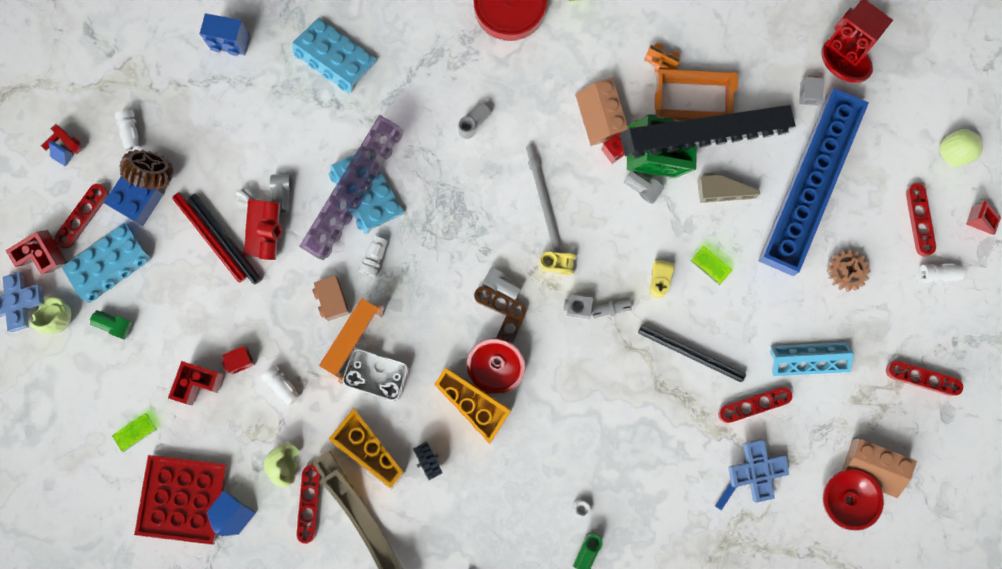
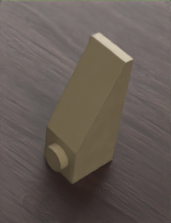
M714 173L703 174L698 180L700 203L756 199L760 195V190L722 175H714Z

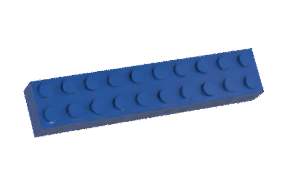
M833 88L827 95L759 257V262L791 276H795L800 272L869 102L836 88Z

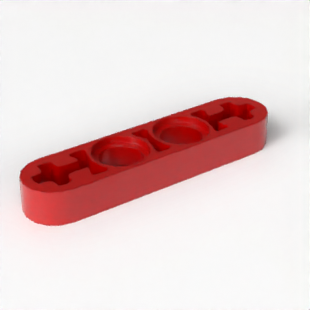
M915 183L907 188L906 199L916 252L922 257H927L936 251V241L926 189L922 184ZM912 191H919L920 194L916 196V194H913ZM916 206L923 208L924 213L922 216L915 213ZM920 224L926 226V234L919 232L918 226ZM923 245L929 246L930 249H929V250L923 249L922 246H923Z
M94 184L87 190L56 233L54 241L58 246L70 248L74 245L108 197V190L104 186ZM98 190L102 194L99 196L95 193V191ZM85 204H91L92 206L91 211L88 213L83 212ZM75 219H79L80 226L73 229L71 226L72 222ZM64 236L68 239V241L63 242L61 238Z
M900 361L891 362L886 366L887 376L897 381L947 396H957L963 391V383L954 377ZM897 366V369H898V370H900V371H906V372H905V374H904V373H896V374H895V371H893L892 368ZM913 370L919 373L918 381H913L910 377V373ZM931 376H935L938 379L936 387L931 386L929 383ZM953 383H954V387H957V388H956V390H953V391H952V388L947 387V386L943 387V385H944V384L949 385V384H953Z
M781 387L723 406L718 412V417L723 423H732L786 405L792 400V392L788 388ZM780 391L787 394V397L784 398L785 401L783 399L774 401L773 397L781 394ZM761 397L768 398V407L763 408L760 406L759 400ZM743 403H748L751 406L750 413L745 414L741 411ZM725 409L727 411L737 410L740 417H737V414H733L729 420L723 414L726 413Z
M314 465L306 466L302 471L296 536L298 541L303 544L312 542L316 536L320 494L319 480H321V475ZM311 468H313V472H316L317 475L312 478V483L316 482V486H305V482H310V476H307V472H310ZM308 488L315 491V497L311 500L306 499L304 494ZM306 508L313 511V517L310 520H306L303 517V511ZM302 522L313 523L312 526H308V532L311 533V536L307 537V540H305L304 536H301V533L306 530V525L302 526Z

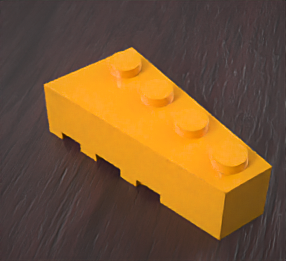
M448 367L444 368L434 384L490 445L512 409Z
M353 408L329 437V441L392 491L404 473Z

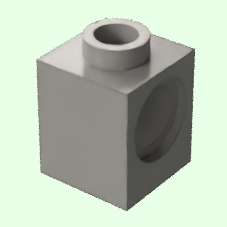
M809 75L800 83L799 104L813 106L820 104L823 100L824 78Z
M570 294L569 299H565L564 311H567V316L590 319L593 297ZM573 303H581L583 309L581 311L574 310Z

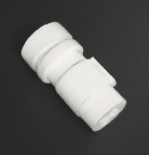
M122 110L116 112L115 118L117 127L120 128L124 149L126 151L139 149L140 144L135 127L134 111Z
M373 236L367 249L366 257L362 259V264L358 269L360 273L376 278L377 269L380 268L379 263L382 260L387 245L385 239Z
M925 264L920 267L919 278L923 284L938 283L939 281H961L964 278V268L961 265L940 264V266Z
M275 365L261 379L265 383L268 382L267 386L269 388L272 387L279 398L289 406L300 395Z

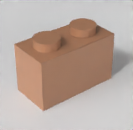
M336 275L314 282L315 288L312 291L315 299H319L321 306L318 307L322 318L325 317L327 321H331L350 314Z

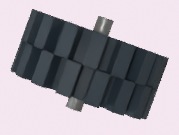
M427 441L413 448L419 461L417 467H422L428 480L443 473L436 460L439 458V455L433 454Z

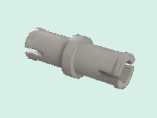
M628 298L626 300L608 301L607 304L592 306L593 317L595 319L606 315L615 316L616 313L632 311V307H630L631 302Z

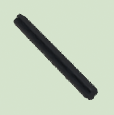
M197 194L191 195L188 201L251 283L254 285L258 284L262 278L199 196Z
M642 324L638 330V334L738 382H743L746 377L745 372L647 325Z

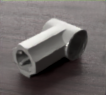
M479 102L466 117L460 119L458 132L462 138L469 139L473 137L475 131L491 115V111L485 104ZM468 125L471 129L464 130L462 127Z
M630 171L624 181L626 185L640 193V196L651 204L656 201L664 189L660 182L652 178L649 179L640 172Z
M271 175L270 189L272 191V202H280V212L289 211V191L292 190L291 175Z
M493 267L490 268L482 283L484 287L496 292L498 291L514 300L517 299L523 285L511 280L503 272Z

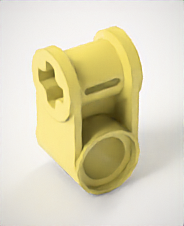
M545 252L540 257L539 267L545 272L574 275L573 264L576 255L571 253ZM550 258L553 264L547 266L543 263V259Z
M654 260L650 284V293L653 297L661 298L669 291L674 263ZM658 284L661 285L662 291H659Z

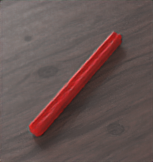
M180 192L176 193L172 197L173 201L236 281L239 283L243 282L247 278L245 273Z

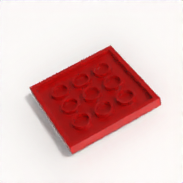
M148 455L134 535L214 545L217 533L212 530L207 510L224 490L228 464Z

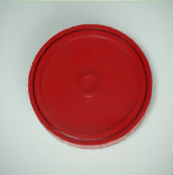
M473 0L475 17L480 27L490 36L504 41H516L530 36L541 26L546 15L547 0Z

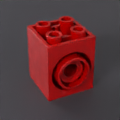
M861 0L854 9L850 7L834 27L836 32L826 45L856 67L889 27L893 19L867 0Z

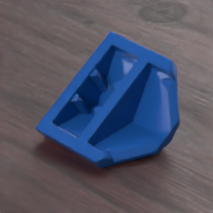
M225 490L207 510L212 530L220 536L239 535L256 514L254 510Z

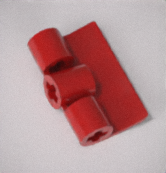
M248 200L244 256L276 260L277 242L283 233L282 225L279 223L280 202Z

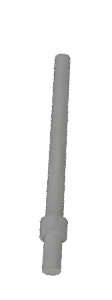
M533 145L526 147L529 169L532 170L553 250L556 253H562L539 170V159H536Z

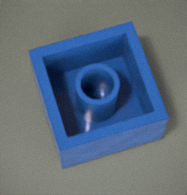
M204 14L199 34L210 50L218 53L225 51L233 56L246 54L250 34L242 20Z
M121 176L104 201V204L139 225L144 226L163 197V194L156 189L149 190L147 188L135 187L134 184H128V181L123 180V176Z

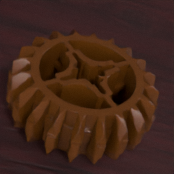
M137 149L128 151L122 157L119 165L120 175L123 176V180L128 181V184H134L135 187L147 188L149 190L165 188L171 182L174 174L173 165L170 163V160L164 159V156L158 155L157 152L153 153L143 149L141 151Z

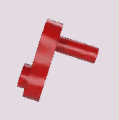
M56 123L50 128L54 133L40 145L47 151L50 141L56 142L61 139L75 154L82 151L80 147L82 143L75 136L71 138Z

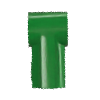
M98 310L90 318L91 326L107 331L108 334L124 340L133 323Z
M591 532L585 536L584 542L573 563L574 568L591 569L603 545L602 539L597 533ZM591 537L599 540L596 547L588 546V540Z

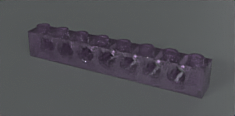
M382 115L378 116L301 242L300 248L321 260L330 256L332 246L335 241L337 242L341 238L345 225L351 222L354 210L360 207L365 192L371 189L373 179L382 171V164L391 156L393 146L401 140L403 129ZM387 136L386 142L380 144V138ZM373 152H376V158L374 160H370V155ZM366 168V174L360 177V171ZM352 185L357 187L354 193H350ZM346 201V207L340 210V204ZM336 217V224L330 226V220ZM326 234V240L321 243V235Z

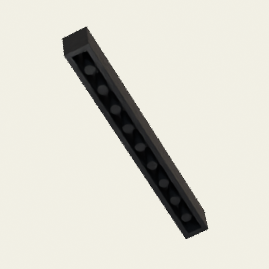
M791 105L634 127L620 133L625 157L633 156V158H640L645 156L646 153L654 156L661 154L665 150H667V153L676 152L679 148L690 150L695 148L696 145L704 148L710 146L711 143L722 145L727 143L728 140L735 143L742 141L743 138L753 140L759 138L760 135L763 138L773 136L774 133H777L778 136L789 133V129L796 127Z

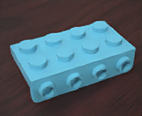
M319 17L292 42L293 54L297 59L303 60L311 69L317 70L325 79L331 80L342 91L348 93L353 91V86L376 63L374 56Z
M368 149L331 165L329 172L330 180L332 183H336L340 197L345 199L349 213L354 215L358 229L363 231L364 234L403 215L404 211Z
M124 222L62 266V269L77 295L85 302L91 303L103 293L112 289L124 278L129 277L138 268L144 266L151 258L144 251L130 227Z

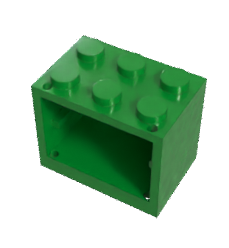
M648 114L644 118L636 120L627 129L675 121H673V118H658L657 115ZM697 145L690 150L679 148L678 151L667 153V150H665L661 154L651 156L650 153H646L645 156L640 158L627 156V170L669 178L680 177L696 170Z

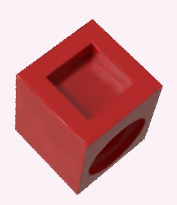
M619 133L604 142L601 149L612 164L625 156Z
M241 346L222 355L223 361L221 362L224 370L233 375L255 366L248 347Z

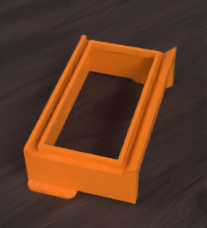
M659 69L656 76L657 87L654 102L658 118L689 120L734 113V92L738 89V74L736 72ZM662 83L725 86V112L662 109Z
M361 298L319 364L321 368L338 377L339 383H343L344 377L339 373L340 369L374 315L383 317L384 307L382 305L378 308Z

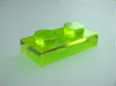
M704 245L690 260L719 286L733 271Z
M144 413L117 431L112 437L121 452H125L155 432L157 428L149 415Z

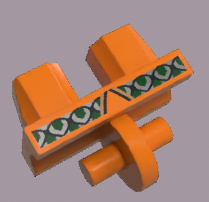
M656 42L654 45H650L644 60L656 67L655 73H658L659 69L676 70L681 60L679 58L680 53L673 50L669 54L663 51L665 47L662 44Z

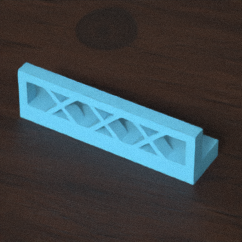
M848 342L771 346L770 349L774 360L773 376L851 372L854 355ZM840 360H846V366H837L836 363ZM821 361L828 362L824 367L816 366ZM801 362L808 363L804 368L797 367ZM779 363L789 364L785 369H778Z

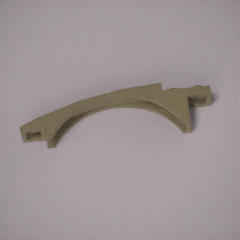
M328 451L314 460L312 463L322 477L319 481L344 510L367 546L377 568L404 569L370 511L332 453Z

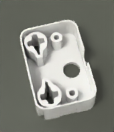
M356 349L351 353L343 377V383L351 389L395 402L401 398L409 369L402 362ZM380 361L386 365V369L381 373L375 370V364ZM357 374V377L363 382L355 381L353 384V381L350 380L351 376L355 377V375ZM394 386V389L397 391L392 393L391 396H389L390 393L387 390L383 389Z

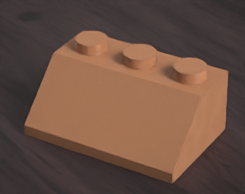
M613 78L595 82L575 94L590 146L604 143L617 133L620 134L627 130V122Z
M852 439L842 471L850 469L863 471L877 481L884 494L898 498L911 481L917 461L865 440Z

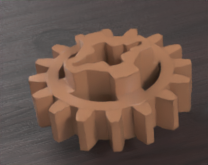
M850 249L846 253L842 250L838 255L835 254L832 257L833 260L828 262L831 268L827 269V272L831 273L828 279H834L832 285L838 284V290H842L845 287L846 292L851 291V289L856 291L859 289V286L863 287L866 285L864 281L869 280L870 277L866 275L871 272L870 269H866L869 262L864 263L865 256L858 257V251L852 254ZM842 259H849L846 263L840 262ZM851 279H857L856 282L848 283Z

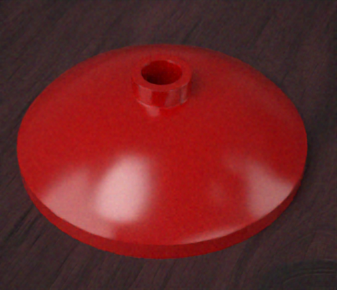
M828 40L825 42L821 49L822 60L826 68L834 76L849 83H862L869 79L873 72V64L868 54L855 67L826 45Z
M488 338L480 341L471 349L467 358V371L473 383L480 389L490 393H505L514 389L521 382L525 372V361L520 350L511 342L501 338ZM495 359H500L501 362L498 363Z
M843 470L833 475L826 483L823 491V506L828 517L836 525L847 530L859 531L871 527L880 518L884 507V496L877 481L869 474L860 470ZM847 496L851 497L850 503L846 501Z

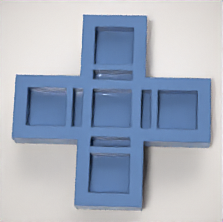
M22 272L3 276L4 295L0 296V317L6 316L7 331L9 332L29 328L27 309L44 304L43 287L37 284L25 288V277Z
M762 439L743 443L746 463L728 467L731 486L739 487L750 484L753 502L756 503L775 499L771 479L789 475L786 455L768 458L765 440Z

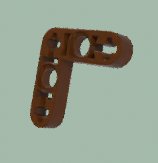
M487 287L477 288L474 298L478 304L506 316L496 338L504 339V337H500L503 334L506 337L512 338L509 342L513 344L526 315L525 305ZM485 291L486 296L490 298L492 294L495 295L491 305L488 304L490 301L486 298L482 301L479 300L478 293L482 294ZM499 298L504 299L506 302L505 307L502 309L495 306V301ZM509 302L513 303L511 305L512 308L517 309L518 306L521 307L523 314L515 316V312L509 309V313L505 312ZM506 324H513L516 328L515 332L512 334L506 333L504 330Z

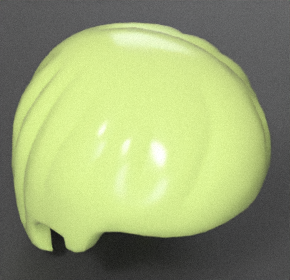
M968 129L953 132L945 137L940 144V155L952 167L972 163L981 156L983 150L980 136Z
M49 297L32 314L34 320L30 321V324L38 332L58 334L69 325L71 309L62 299Z
M286 442L276 446L268 453L264 461V470L274 484L280 487L290 486L295 481V470L298 467V463L295 462V456L300 454V452L291 443Z

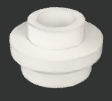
M244 188L236 192L237 201L244 206L247 205L249 199H254L253 195Z
M584 499L575 501L572 506V513L578 519H586L592 512L591 504ZM583 505L585 507L584 513H579V506Z

